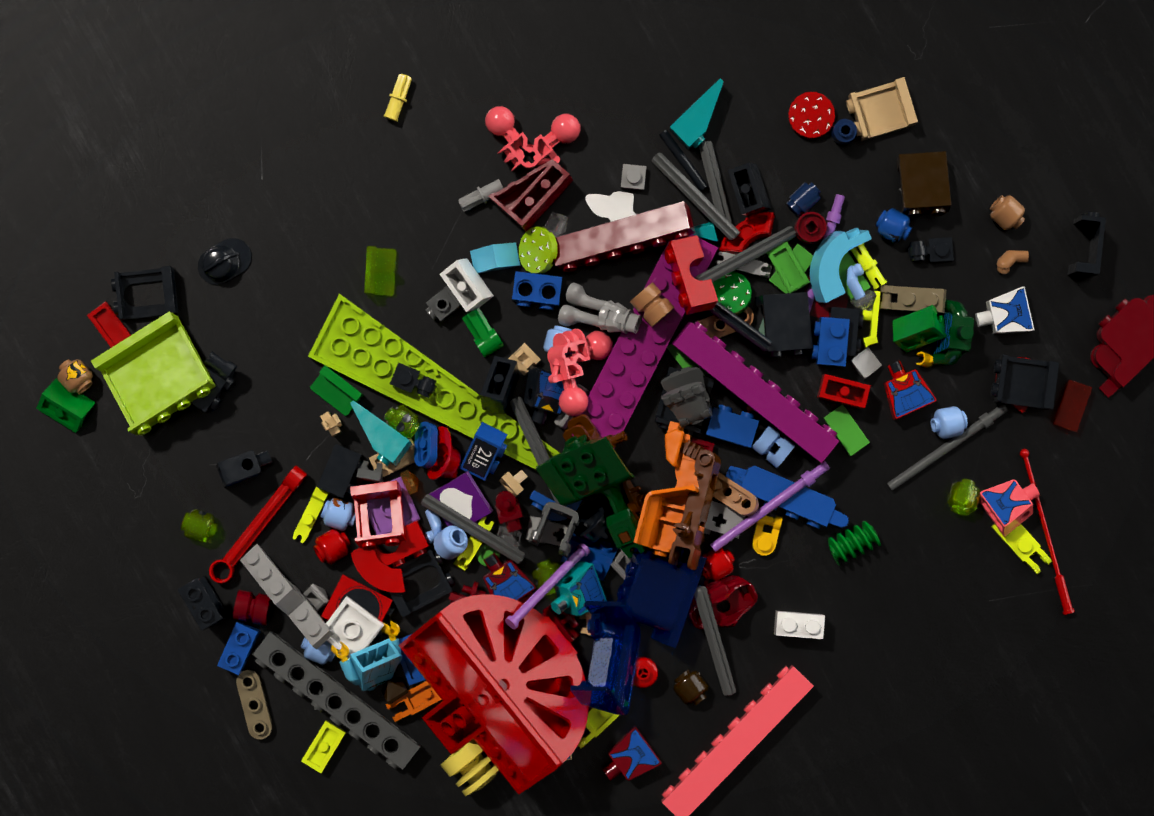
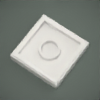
M346 596L326 623L334 633L326 641L338 650L342 647L340 641L349 648L347 657H350V654L367 648L385 624Z

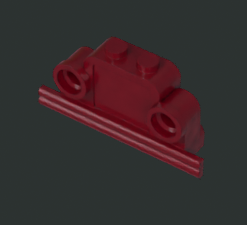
M1154 295L1147 296L1143 300L1140 298H1134L1129 301L1126 298L1123 299L1115 307L1117 312L1112 317L1108 314L1098 324L1100 328L1097 331V339L1101 344L1093 348L1090 359L1092 364L1108 377L1099 387V390L1107 398L1112 396L1119 388H1123L1154 358Z

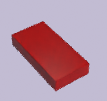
M104 302L87 315L111 348L131 336L108 302Z

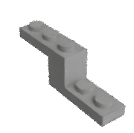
M258 544L240 559L272 602L290 617L316 650L334 634L301 591L284 577Z

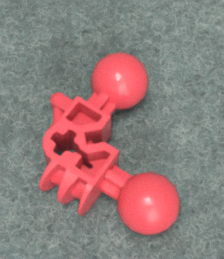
M496 106L490 109L485 117V125L488 131L494 135L503 136L508 142L497 154L502 152L506 154L507 157L504 163L511 161L514 165L511 171H514L520 165L524 168L532 169L552 159L559 164L560 157L557 156L552 148L559 142L571 143L575 141L581 131L580 123L576 117L570 114H561L552 121L551 132L544 137L540 134L534 139V145L527 144L528 138L523 132L519 134L514 128V115L508 108ZM519 146H522L523 150L528 154H535L533 157L534 163L531 164L529 161L525 163L523 161L525 155Z
M573 329L572 331L558 333L553 338V346L548 350L547 354L552 372L548 377V381L550 383L562 381L564 391H562L559 397V406L566 415L579 416L587 409L588 397L585 391L577 387L575 377L584 375L582 367L577 362L587 361L590 358L603 360L610 355L613 342L610 336L603 331H593L585 338L580 329Z

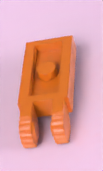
M426 680L408 690V693L398 700L385 705L387 709H392L399 703L405 702L408 709L392 717L394 722L410 714L414 715L442 699Z

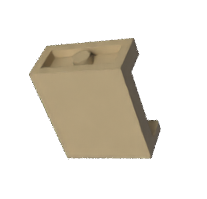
M905 77L858 93H850L848 96L849 100H846L848 111L850 114H854L856 121L854 122L857 127L856 136H860L861 141L916 125L918 122Z

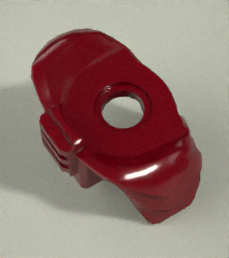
M732 575L719 581L710 579L704 582L718 627H734L743 614L750 610L757 602L758 595L754 586L739 576ZM693 594L689 603V618L696 628L704 629ZM725 599L728 600L730 603L729 609L725 612L718 611L717 603Z

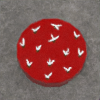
M805 92L797 96L791 103L788 119L795 133L807 139H814L825 135L830 130L835 119V111L831 101L823 94Z

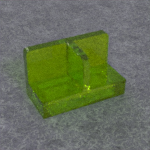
M367 246L364 289L366 295H394L397 252L395 249Z

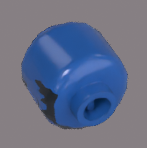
M894 208L888 211L884 210L876 223L878 234L892 243L899 242L901 238L906 240L912 230L909 226L910 217Z

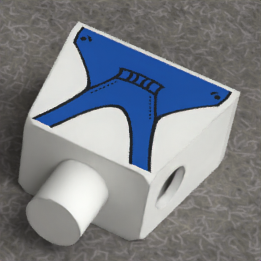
M1020 287L987 301L988 311L975 314L978 327L991 324L993 334L1021 333L1034 330L1025 287Z

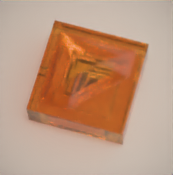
M409 470L400 473L408 493L412 495L418 492L419 480L417 476Z

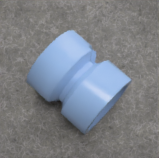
M769 424L751 448L760 455H767L766 460L777 468L796 444L787 437H780V431ZM775 443L779 446L776 452L771 449Z

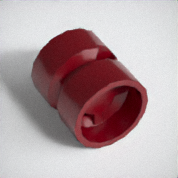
M816 212L802 214L794 226L796 239L805 245H813L819 242L827 230V223L824 217Z
M239 590L235 601L233 619L244 622L252 619L253 623L266 626L272 600L266 594L259 593L257 596H254L253 592Z

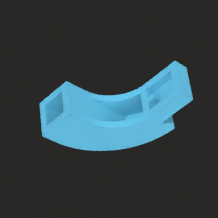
M854 228L846 233L844 231H835L828 235L817 247L810 265V284L817 302L827 303L846 293L839 276L841 259L849 250L872 239L868 230Z

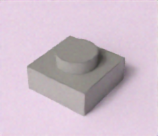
M623 164L621 188L644 190L646 166Z

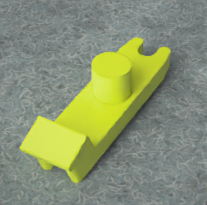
M880 291L873 292L872 310L862 311L863 320L871 321L869 337L862 339L864 348L878 343L877 326Z
M318 487L315 488L294 531L293 539L301 535V543L306 541L325 504L328 492Z
M485 516L479 521L478 525L491 531L494 521L486 525L485 520L487 517ZM472 535L468 539V547L465 552L459 555L453 563L466 571L483 543Z

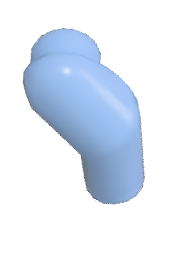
M859 263L854 266L851 265L847 269V286L855 300L865 296L858 281V276L864 274V270Z
M427 509L425 514L432 530L427 531L425 536L428 543L432 544L435 536L442 530V522L439 515Z

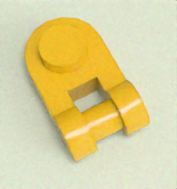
M766 515L756 523L752 547L757 554L766 556L774 551L783 517ZM764 525L772 526L771 533L763 532Z

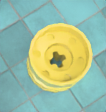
M474 739L440 764L449 777L459 772L462 774L456 785L459 787L466 781L469 783L462 791L465 796L483 788L499 771L494 764L492 766L489 764L491 760L488 756L484 757L482 755L484 751Z

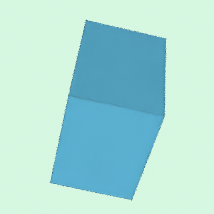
M516 242L493 244L470 251L473 267L478 274L520 266Z

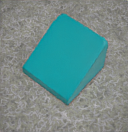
M712 222L694 226L695 234L693 235L718 242L716 227Z

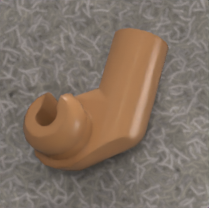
M1019 250L1006 251L997 260V271L1001 274H1007L1015 262H1028L1029 252Z

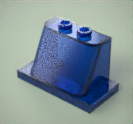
M635 548L631 562L627 564L625 569L626 577L624 583L618 589V600L613 613L653 627L652 639L676 648L707 558L700 556L697 569L694 571L687 568L689 551L682 549L678 565L673 566L668 563L669 557L665 558L654 555L652 551L645 549V552L640 553Z

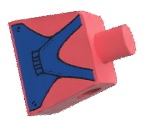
M1010 480L981 491L980 504L1005 537L1033 514V503L1031 500L1040 496V493L1033 483L1022 489L1016 480Z

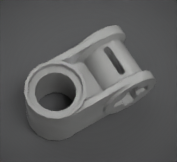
M530 516L525 539L529 540L532 530L537 529L541 520L540 517ZM548 520L539 543L561 546L563 539L558 541V536L555 535V532L562 528L564 529V534H566L568 526Z

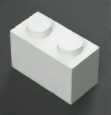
M467 258L456 260L440 273V276L466 312L480 308L494 296Z
M776 611L774 635L823 639L825 615Z

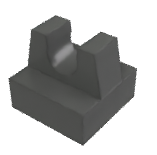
M363 461L361 468H358L356 476L358 485L383 482V465L377 463V468L371 471L368 469L369 461Z

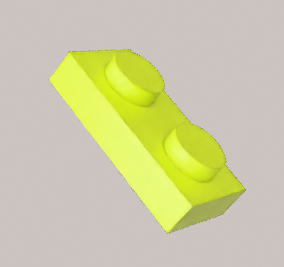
M326 720L301 762L322 773L346 732Z

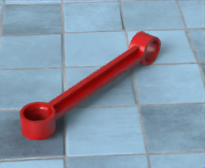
M297 465L289 472L280 487L223 559L216 560L211 564L209 575L213 581L224 583L233 577L234 566L290 495L307 476L306 472ZM220 562L226 563L230 569L229 576L226 579H219L214 575V566Z

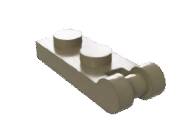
M882 285L880 288L882 302L879 304V309L916 312L933 305L936 307L937 313H945L947 290ZM892 294H898L897 303L891 302Z

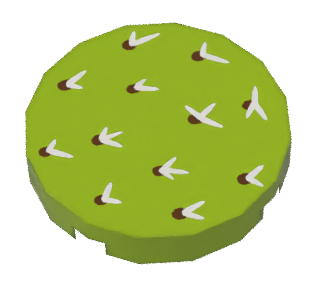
M532 227L521 238L519 245L520 262L524 269L530 273H546L552 268L553 259L557 257V241L554 234L549 232L547 228Z

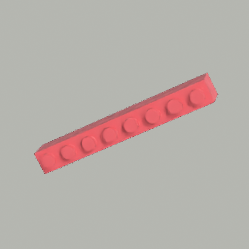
M793 665L789 668L787 666L783 667L776 675L779 679L773 685L768 683L760 692L762 696L756 702L752 700L744 708L746 713L740 719L735 717L727 726L729 731L724 736L719 734L711 742L713 747L707 753L703 751L694 760L697 764L691 770L686 768L679 775L680 781L675 787L670 785L662 793L664 797L661 800L662 803L675 816H689L814 687Z

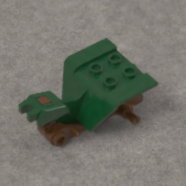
M582 414L570 419L567 424L569 429H566L563 433L566 442L562 453L551 457L543 464L536 466L535 469L558 502L565 507L598 493L606 496L608 499L602 501L601 504L606 505L610 503L614 514L606 517V524L616 547L621 549L628 558L633 557V547L637 548L640 553L645 552V546L634 543L640 519L638 514L642 511L645 496L638 493L641 490L640 486L634 487L630 479L635 478L634 474L629 472L614 449L617 444L627 441V435L622 431L616 435L610 434L601 438L587 415Z

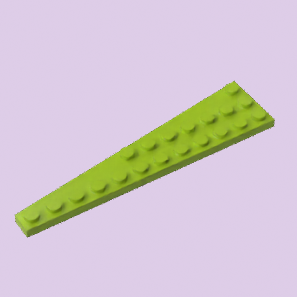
M341 294L338 295L308 357L471 438H474L481 423L484 422L508 434L504 441L507 444L504 452L505 455L535 469L538 466L517 421L507 414L483 410L478 393ZM398 362L420 371L418 380L423 379V376L436 380L435 385L437 388L434 395L431 394L430 398L417 393L418 388L416 386L413 392L409 393L390 385ZM542 440L549 458L560 454V452Z

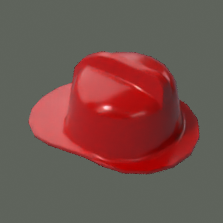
M441 426L437 428V461L431 468L427 469V475L432 480L439 477L455 479L458 474L461 455L451 445V434L448 428Z

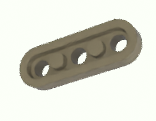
M244 670L238 675L236 684L248 731L253 738L264 739L271 734L273 725L261 678L254 670ZM245 678H251V686H246L244 684ZM252 700L257 701V709H252L250 707V702ZM258 723H261L264 726V730L262 732H258L256 730V725Z

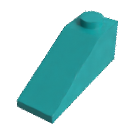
M721 78L669 128V131L688 150L692 146L696 149L705 140L703 135L706 133L724 82Z
M353 400L350 404L373 449L379 454L377 459L386 466L391 463L396 467L412 446L411 441Z

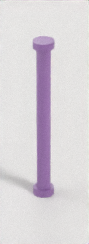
M580 543L577 546V550L512 616L509 615L505 619L507 625L512 629H516L519 626V622L580 559L590 554V549L584 543Z

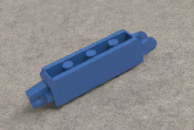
M729 466L725 475L754 494L758 499L765 501L764 505L795 483L757 466L747 468V470ZM804 487L778 506L787 510L785 515L796 520L801 516L808 519V525L820 529L821 525L827 527L828 523L840 528L849 524L847 515L834 510L836 504L833 498L807 487Z

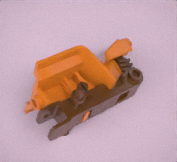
M670 421L668 431L665 434L666 460L675 467L677 484L675 488L654 490L645 496L634 543L652 549L654 551L653 554L667 558L669 554L668 563L673 566L678 565L682 549L690 550L687 568L695 571L701 554L700 545L705 541L703 540V538L705 539L703 533L721 466V459L717 454L704 450L705 448L691 442V436L684 433V427H681L680 423Z

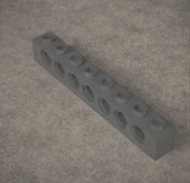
M273 631L269 632L252 654L256 657L255 662L264 669L267 667L271 668L275 672L274 677L284 684L287 681L293 685L292 690L302 698L305 695L310 698L313 707L320 712L325 710L331 714L330 719L340 727L344 724L349 728L350 731L348 733L358 741L361 738L369 744L367 746L369 750L376 755L381 753L387 757L386 762L397 770L400 767L403 770L421 747V744L314 662L306 659L301 652ZM277 652L285 655L286 661L284 665H277L274 662V655ZM294 667H301L304 670L303 679L298 680L293 677L292 671ZM319 681L322 683L323 691L321 694H315L311 690L312 682ZM331 696H339L341 698L342 705L340 708H333L330 705ZM357 710L361 715L360 721L356 723L351 722L348 718L349 711ZM371 724L377 725L380 730L379 735L376 737H372L367 733V727ZM388 739H395L398 742V749L396 751H389L386 748V741Z

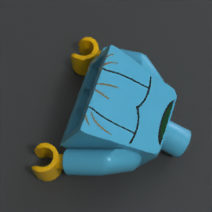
M390 621L391 627L385 624L381 629L383 633L389 635L388 639L350 654V657H347L349 648L340 641L342 647L339 651L333 645L331 646L332 653L341 659L339 663L346 679L353 685H359L363 691H372L376 686L392 679L398 664L402 660L401 648L398 646L400 644L399 639L396 638L400 632V627Z

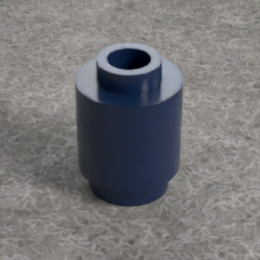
M841 119L832 128V138L837 144L847 145L855 138L857 127L853 121ZM841 128H847L849 134H843Z
M804 182L789 197L786 205L799 217L807 213L821 199L819 196L821 191L812 182L809 185Z

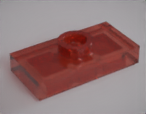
M1068 380L1053 424L1077 432L1092 387Z

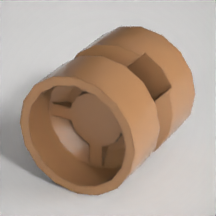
M653 282L630 301L638 312H644L643 317L651 327L675 308L667 298L660 297L661 291Z

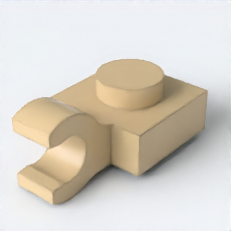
M326 412L320 416L323 421L321 422L325 431L329 430L332 437L342 432L339 428L342 426V423L336 413L331 415L330 412Z

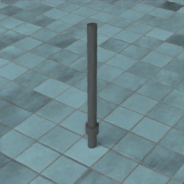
M1001 404L990 413L985 412L978 417L979 420L966 428L961 436L953 437L889 481L887 485L893 491L984 427L987 429L994 424L993 421L1008 412V409L1004 404Z

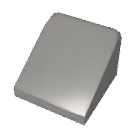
M869 347L849 361L863 380L882 366Z

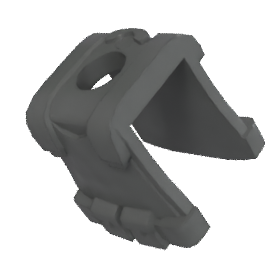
M700 366L681 369V371L673 372L670 376L661 380L663 389L667 391V393L661 396L664 405L674 413L681 427L688 426L690 423L691 425L697 424L704 419L712 417V402L707 392L703 377L704 373Z
M548 502L542 510V517L537 529L532 530L529 543L538 546L551 512L571 519L559 548V555L568 557L571 550L569 543L575 528H578L579 515L573 509L555 502Z

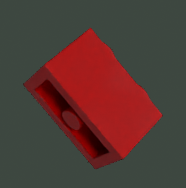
M824 374L822 375L817 398L865 409L871 385Z

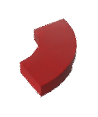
M764 212L746 217V220L735 226L740 232L734 240H729L725 236L719 251L736 255L746 250L753 241L770 237L775 218L774 213Z
M375 549L351 553L357 571L369 584L386 592H405L402 569L391 568L383 564L378 558Z

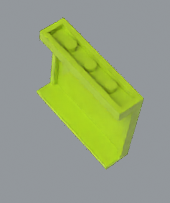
M170 311L91 360L94 368L101 371L130 426L127 428L128 432L135 435L148 433L153 425L167 421L171 418V414L177 410L181 411L191 405L190 402L207 396L211 392L210 390L216 387L179 317Z

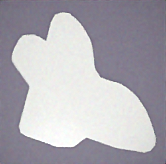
M617 191L613 192L610 196L588 194L585 197L593 213L600 217L609 218L611 222L637 215L633 211L634 195L632 193Z

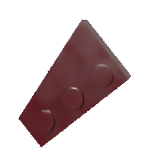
M552 159L527 173L526 176L516 182H511L502 190L490 194L488 197L492 203L526 232L571 184L573 179L564 168Z

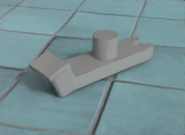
M718 252V255L722 256L723 260H717L715 263L720 264L735 256V254ZM753 260L736 270L769 279L772 265Z

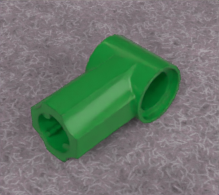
M479 308L462 318L484 358L504 346L494 328H491Z

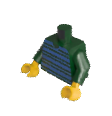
M946 299L945 313H938V316L943 315L946 338L935 341L933 356L925 352H918L917 355L924 357L921 363H916L917 365L925 368L930 367L933 363L934 365H953L958 362L962 354L970 351L974 334V318L967 315V311L962 303Z

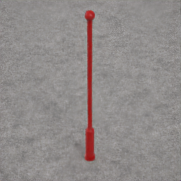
M1022 449L1020 456L1024 459L1030 484L1033 483L1036 486L1028 459L1029 451ZM1038 496L1035 498V502L1056 573L1055 582L1063 607V615L1074 613L1075 610L1071 604L1064 576L1061 575Z

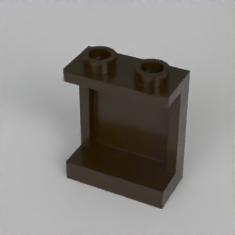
M946 151L899 154L897 170L900 172L902 213L908 215V217L916 218L922 216V214L931 213L932 216H942L949 212L951 196Z

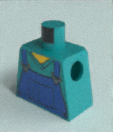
M579 561L554 586L558 598L551 603V607L557 614H561L564 611L567 614L581 616L607 602L592 563Z

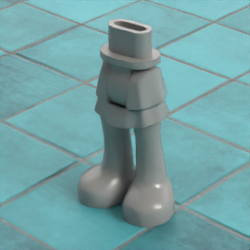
M571 283L566 292L568 303L600 312L598 316L569 305H563L558 315L560 325L571 326L576 323H584L599 327L600 330H607L608 332H622L624 334L628 332L636 334L642 321L641 315L634 314L633 310L627 309L619 302L614 303L612 300L604 301L588 296L580 284Z

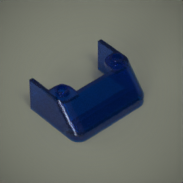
M585 601V607L591 613V619L587 623V630L594 639L588 680H583L578 686L571 685L570 691L582 705L616 715H627L630 708L640 645V628L622 602Z

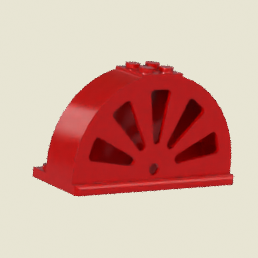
M493 594L468 596L445 607L398 646L442 699L422 719L452 755L474 739L514 790L521 794L559 768L578 746L584 734L588 718L589 699L586 679L576 655L578 652L548 616L545 617L532 608L519 622V626L516 629H512L507 625L505 619L509 615L512 616L524 603Z

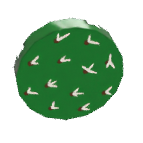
M732 271L712 282L718 302L734 314H741L751 303V286L742 274Z

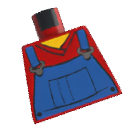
M901 361L887 366L893 379L885 382L884 388L893 420L937 401L916 369L906 373Z

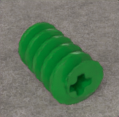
M863 521L862 529L858 525L853 526L854 533L846 529L845 537L841 533H837V541L832 537L828 538L829 550L838 566L839 558L845 563L848 562L847 554H850L854 559L856 558V550L862 555L865 554L864 546H867L870 550H873V542L879 547L881 546L872 525Z

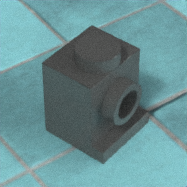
M445 286L444 289L426 302L429 306L426 311L433 320L438 318L442 322L462 305L450 288ZM441 300L447 303L444 309L438 307V302Z

